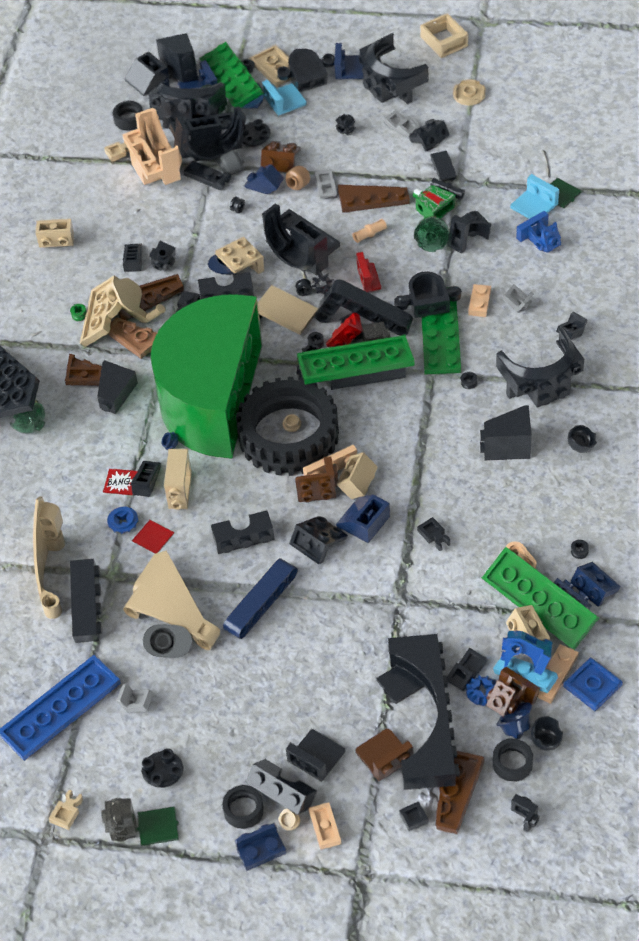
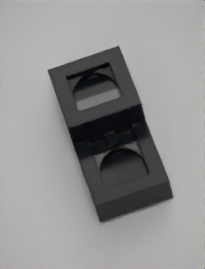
M447 150L430 154L434 170H436L440 181L445 182L456 179L457 175Z
M469 647L459 664L456 662L448 674L447 682L464 691L471 678L474 679L488 659Z

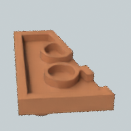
M115 318L110 323L108 335L142 359L151 352L157 333L153 332L151 328L146 327L144 329L136 326V323Z

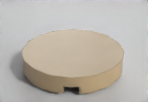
M462 80L460 84H456L453 88L454 99L462 105H476L482 102L486 95L485 86L481 85L477 80Z

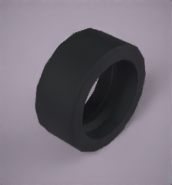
M123 101L117 104L112 112L115 126L125 131L137 129L136 116L132 118H121V116L126 113L136 114L142 112V105L135 101Z
M509 738L502 740L493 750L492 766L495 773L500 778L512 782L526 778L533 767L531 747L520 739ZM517 751L526 760L521 768L509 769L501 764L500 757L505 752Z
M239 785L227 791L223 797L222 808L224 817L231 826L239 829L251 828L259 823L263 817V800L257 789L249 785ZM245 797L255 801L256 808L254 812L247 816H236L231 812V804L239 798Z

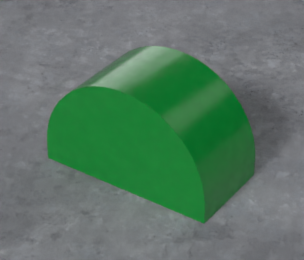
M219 295L193 302L173 314L159 329L151 349V364L163 422L169 432L177 434L178 441L198 453L214 457L233 458L238 440L236 413L239 412L238 406L240 402L244 403V396L247 393L250 394L263 346L257 296Z

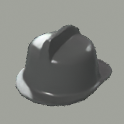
M153 625L146 630L143 636L145 650L150 655L156 657H182L187 654L192 645L191 634L186 628L179 625Z

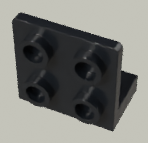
M317 516L296 524L289 544L317 564H321L324 562L329 546L346 540L348 535L339 527L329 523L326 518Z
M314 729L307 733L299 745L296 746L290 742L285 748L288 762L320 782L325 779L346 752L344 747Z

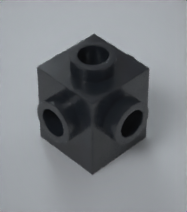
M160 240L157 247L153 248L150 252L151 265L159 271L164 270L167 272L168 268L172 267L175 263L176 247Z

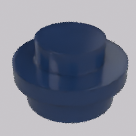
M167 432L162 437L161 444L166 450L174 449L178 445L176 433Z

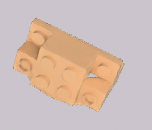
M150 108L136 113L138 129L122 135L130 150L132 165L143 184L146 185L162 179L164 184L167 185L181 180L179 170L182 158L178 145L175 148H171L156 110Z

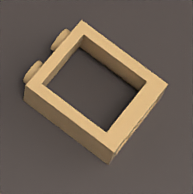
M448 13L420 25L421 38L440 58L468 47V33ZM445 29L452 35L442 41H439L434 36V34Z
M188 449L168 450L164 482L168 509H188L192 476Z

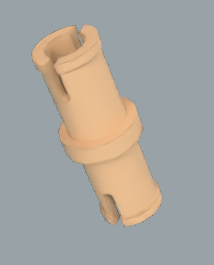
M380 219L371 225H365L363 229L352 234L354 241L359 243L368 237H374L376 233L387 228L386 222Z

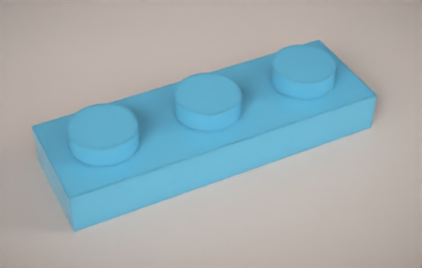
M512 657L507 665L508 668L540 687V691L545 693L550 691L558 679L557 673L544 669L542 675L534 672V664ZM501 658L493 668L494 673L500 675L505 663Z

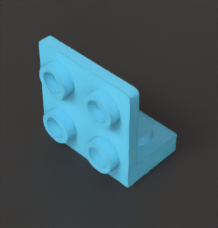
M268 80L262 82L264 98L278 116L306 105V100L292 83L276 89Z
M531 174L527 178V190L510 205V208L528 219L542 211L549 213L558 205L559 189Z

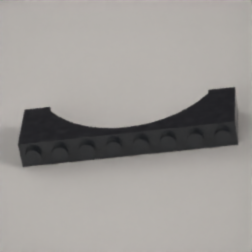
M437 634L388 638L390 667L398 666L422 682L431 694L438 712L434 729L424 745L408 759L401 760L404 790L456 786V777H460L459 765L454 764V759L457 758L456 745L452 746L451 742L455 740L454 728L449 727V723H452V712L447 710V705H450L449 692L445 693L444 689L448 688L447 675L442 673V671L446 670L445 659L440 658V654H443V644L438 642Z

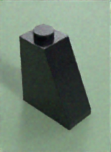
M106 360L102 362L97 395L100 409L113 414L118 412L138 384L136 371Z

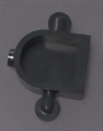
M306 48L295 49L288 58V67L281 66L278 68L277 78L282 81L290 78L292 84L299 92L326 85L328 73L325 68L334 66L335 57L327 53L320 59L313 50Z
M420 272L410 279L408 284L409 294L397 296L394 299V306L404 311L411 305L414 318L450 312V301L455 302L461 299V289L457 286L446 288L443 278L434 272Z

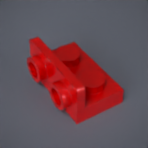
M363 252L356 253L357 270L363 290L366 292L381 290V283L374 262L369 263L368 258L365 259Z
M354 312L334 330L332 337L326 342V346L331 348L348 345L362 332L360 315Z

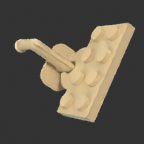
M114 275L91 290L80 344L86 347L96 342L102 336H106L110 331L111 319L117 315L121 308L142 323L152 321L165 313L166 309L163 305L158 304L150 313L145 312L139 307L142 296L139 285L130 278L119 279Z

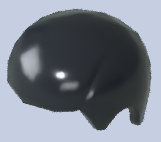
M576 425L568 433V444L572 450L578 453H587L597 444L596 433L584 425Z
M541 716L536 719L531 729V739L535 746L544 751L555 750L562 742L563 731L559 728L558 720L550 716Z

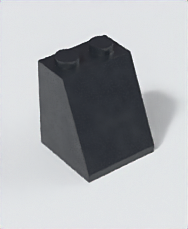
M187 33L156 39L159 60L168 67V73L182 83L198 80L194 50Z
M524 405L484 422V430H480V441H483L480 442V453H484V461L530 459L532 433L529 405Z

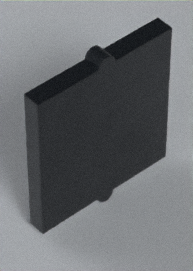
M398 666L376 678V681L383 688L384 694H387L395 704L425 687L415 676Z

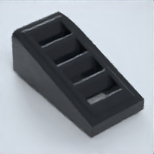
M142 243L125 244L123 254L124 272L142 270Z
M142 462L131 483L133 495L151 496L161 468L160 462Z

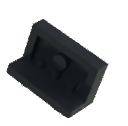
M430 119L425 122L424 126L415 129L414 133L409 136L411 143H421L424 151H429L448 137L450 133L444 120Z

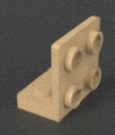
M244 236L215 251L219 259L233 273H237L247 267L254 269L258 274L264 272L263 255Z

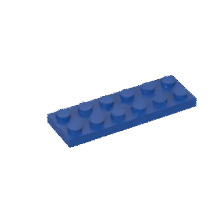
M93 655L0 728V737L25 761L119 686L121 681Z

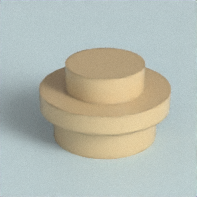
M289 414L283 420V428L288 432H295L301 427V420L295 414Z
M289 809L283 810L279 816L280 826L289 831L296 829L300 824V815L295 814Z

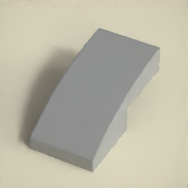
M397 110L384 118V123L407 137L420 127L411 117L405 118Z
M332 170L315 172L320 199L337 196Z

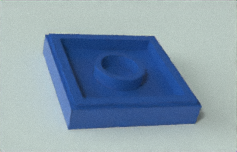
M590 657L563 683V687L593 711H596L622 686L623 681Z

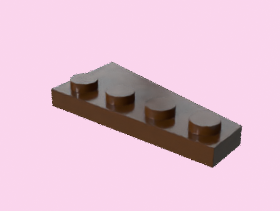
M337 184L342 213L410 204L407 187Z
M172 275L140 285L142 296L139 307L146 311L184 291L179 275ZM122 308L118 312L120 319L128 321L133 318Z
M457 751V758L454 759V764L459 765L460 777H456V786L439 787L440 795L435 825L437 830L458 834L485 762L483 756Z

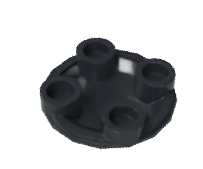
M261 119L245 124L243 144L258 146L265 143L270 137V128Z
M166 748L145 757L142 760L141 772L143 779L148 784L154 787L165 788L179 781L183 775L184 766L182 760L171 749Z

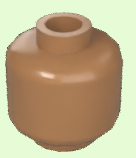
M298 165L286 173L285 180L288 187L297 191L309 184L310 174L305 167Z

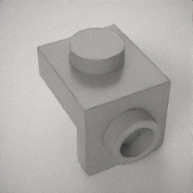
M513 284L502 299L518 312L522 307L526 309L531 304L530 298L534 294L530 292L526 295Z
M123 684L117 702L127 712L148 711L154 693L150 689L132 690L127 684Z

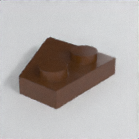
M69 354L65 384L99 385L102 366L92 364L86 359H83V361L75 358L74 354Z

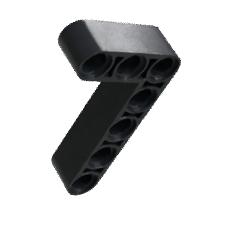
M341 279L333 282L320 300L315 314V318L319 322L327 323L338 309L343 307L399 336L408 335L413 321L411 314Z

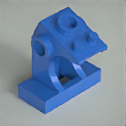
M545 211L517 226L516 238L520 242L528 238L540 251L548 253L561 245V235L558 231L557 223L554 222L548 226L549 214Z
M508 631L507 638L503 637L502 650L506 651H502L501 660L505 661L504 667H507L514 655L521 653L528 655L533 661L534 672L542 675L551 659L553 642L546 638L543 642L523 631Z

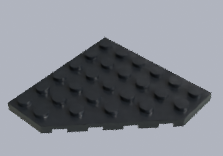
M0 346V418L33 410L40 380Z

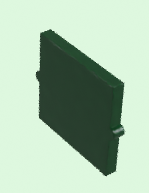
M559 178L550 183L559 189L558 206L562 208L574 202V199L581 193L580 189Z
M175 806L137 812L139 824L137 831L140 834L141 846L179 840L177 828L179 821L176 820Z

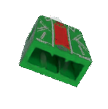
M434 185L429 186L424 191L416 188L413 192V197L416 198V210L433 225L455 208V194Z

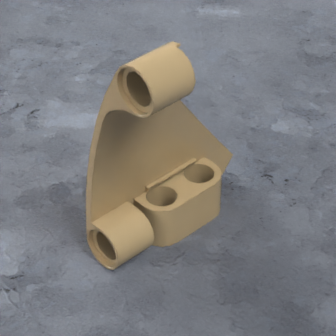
M39 496L35 500L33 526L35 575L45 616L55 619L62 613L61 604L56 595L43 589L48 551H60L65 546L61 530L63 519L57 505L44 502L43 497Z
M165 550L154 554L133 586V594L124 606L123 611L134 619L139 618L141 613L171 625L183 626L189 631L198 646L205 650H210L220 635V629L202 617L168 552Z

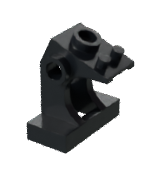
M471 211L462 217L453 216L450 225L448 247L462 254L466 251L468 236L475 237L479 235L488 240L492 224L478 211Z

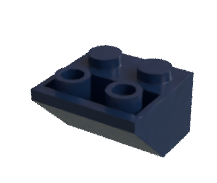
M374 494L358 497L336 523V527L369 543L390 518V503Z

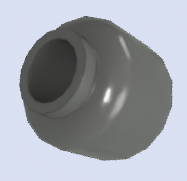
M230 150L220 157L221 163H219V166L223 173L227 171L230 175H233L243 169L245 162L239 151Z

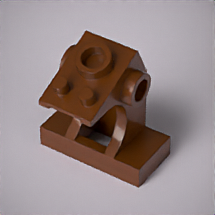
M504 667L494 688L487 695L488 702L486 706L501 716L512 715L522 701L534 705L540 687L510 668ZM513 682L517 683L522 688L520 689L517 686L513 685Z

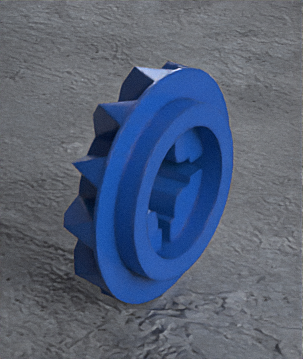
M130 507L116 508L111 511L107 518L109 528L114 533L120 532L121 534L126 531L130 532L132 528H136V524L139 522L136 511ZM124 519L127 520V522H122V523L120 524V521H119V520H124Z
M479 675L475 679L471 678L470 683L466 687L468 699L476 705L486 706L488 702L487 695L494 688L496 680L490 679L488 675L486 677ZM480 685L486 689L485 696L480 690Z

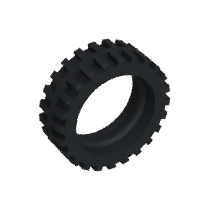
M280 377L275 378V382L269 383V381H265L262 387H254L252 394L247 393L244 396V403L240 402L238 406L239 412L236 413V424L240 449L245 453V458L248 461L252 460L253 466L256 468L262 466L263 471L269 473L271 470L280 476L282 473H289V476H293L294 472L301 471L303 474L304 467L327 457L328 453L333 454L335 444H338L337 406L334 404L333 397L331 395L327 396V390L324 387L319 389L317 383L305 385L303 378H300V380H294V377H288V380H281ZM282 409L306 411L314 415L320 422V426L311 436L295 443L281 444L271 442L256 432L257 425L264 417Z

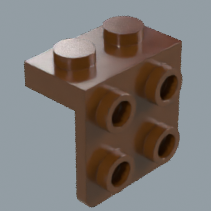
M271 141V143L261 149L260 167H266L271 164L279 172H288L295 167V155L301 151V147L295 143L282 145L281 142Z
M331 456L324 457L325 473L295 478L298 502L308 503L316 500L337 498L335 488L338 487L337 465L332 464Z
M386 728L358 746L356 754L380 782L402 767L401 760H406L413 755V746L409 741L402 744L395 734Z

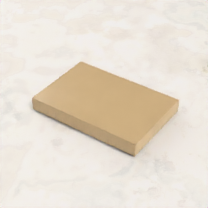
M274 45L249 58L254 61L255 68L275 87L290 81V78L286 81L277 78L278 68L281 66L288 67L289 58L278 46Z
M273 285L270 286L258 302L260 315L299 335L302 334L317 311V307Z

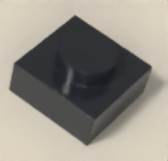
M419 801L399 810V815L408 831L429 823L428 817Z

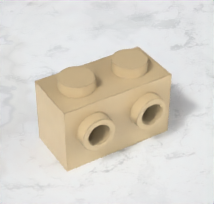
M71 219L36 221V237L39 248L73 246L74 231Z
M364 452L352 455L337 482V486L350 499L363 497L368 492V487L374 479V474L378 467Z
M532 605L515 608L506 622L510 631H523L543 642L545 638L550 640Z

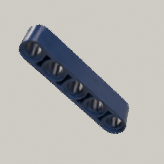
M279 558L226 618L223 629L235 637L243 639L294 580L298 568Z

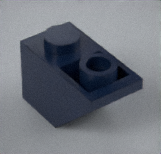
M269 164L266 167H260L255 173L251 172L246 178L247 182L244 187L268 195L278 189L284 177Z

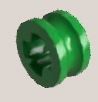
M75 304L70 309L73 320L83 321L85 319L87 311L83 304Z

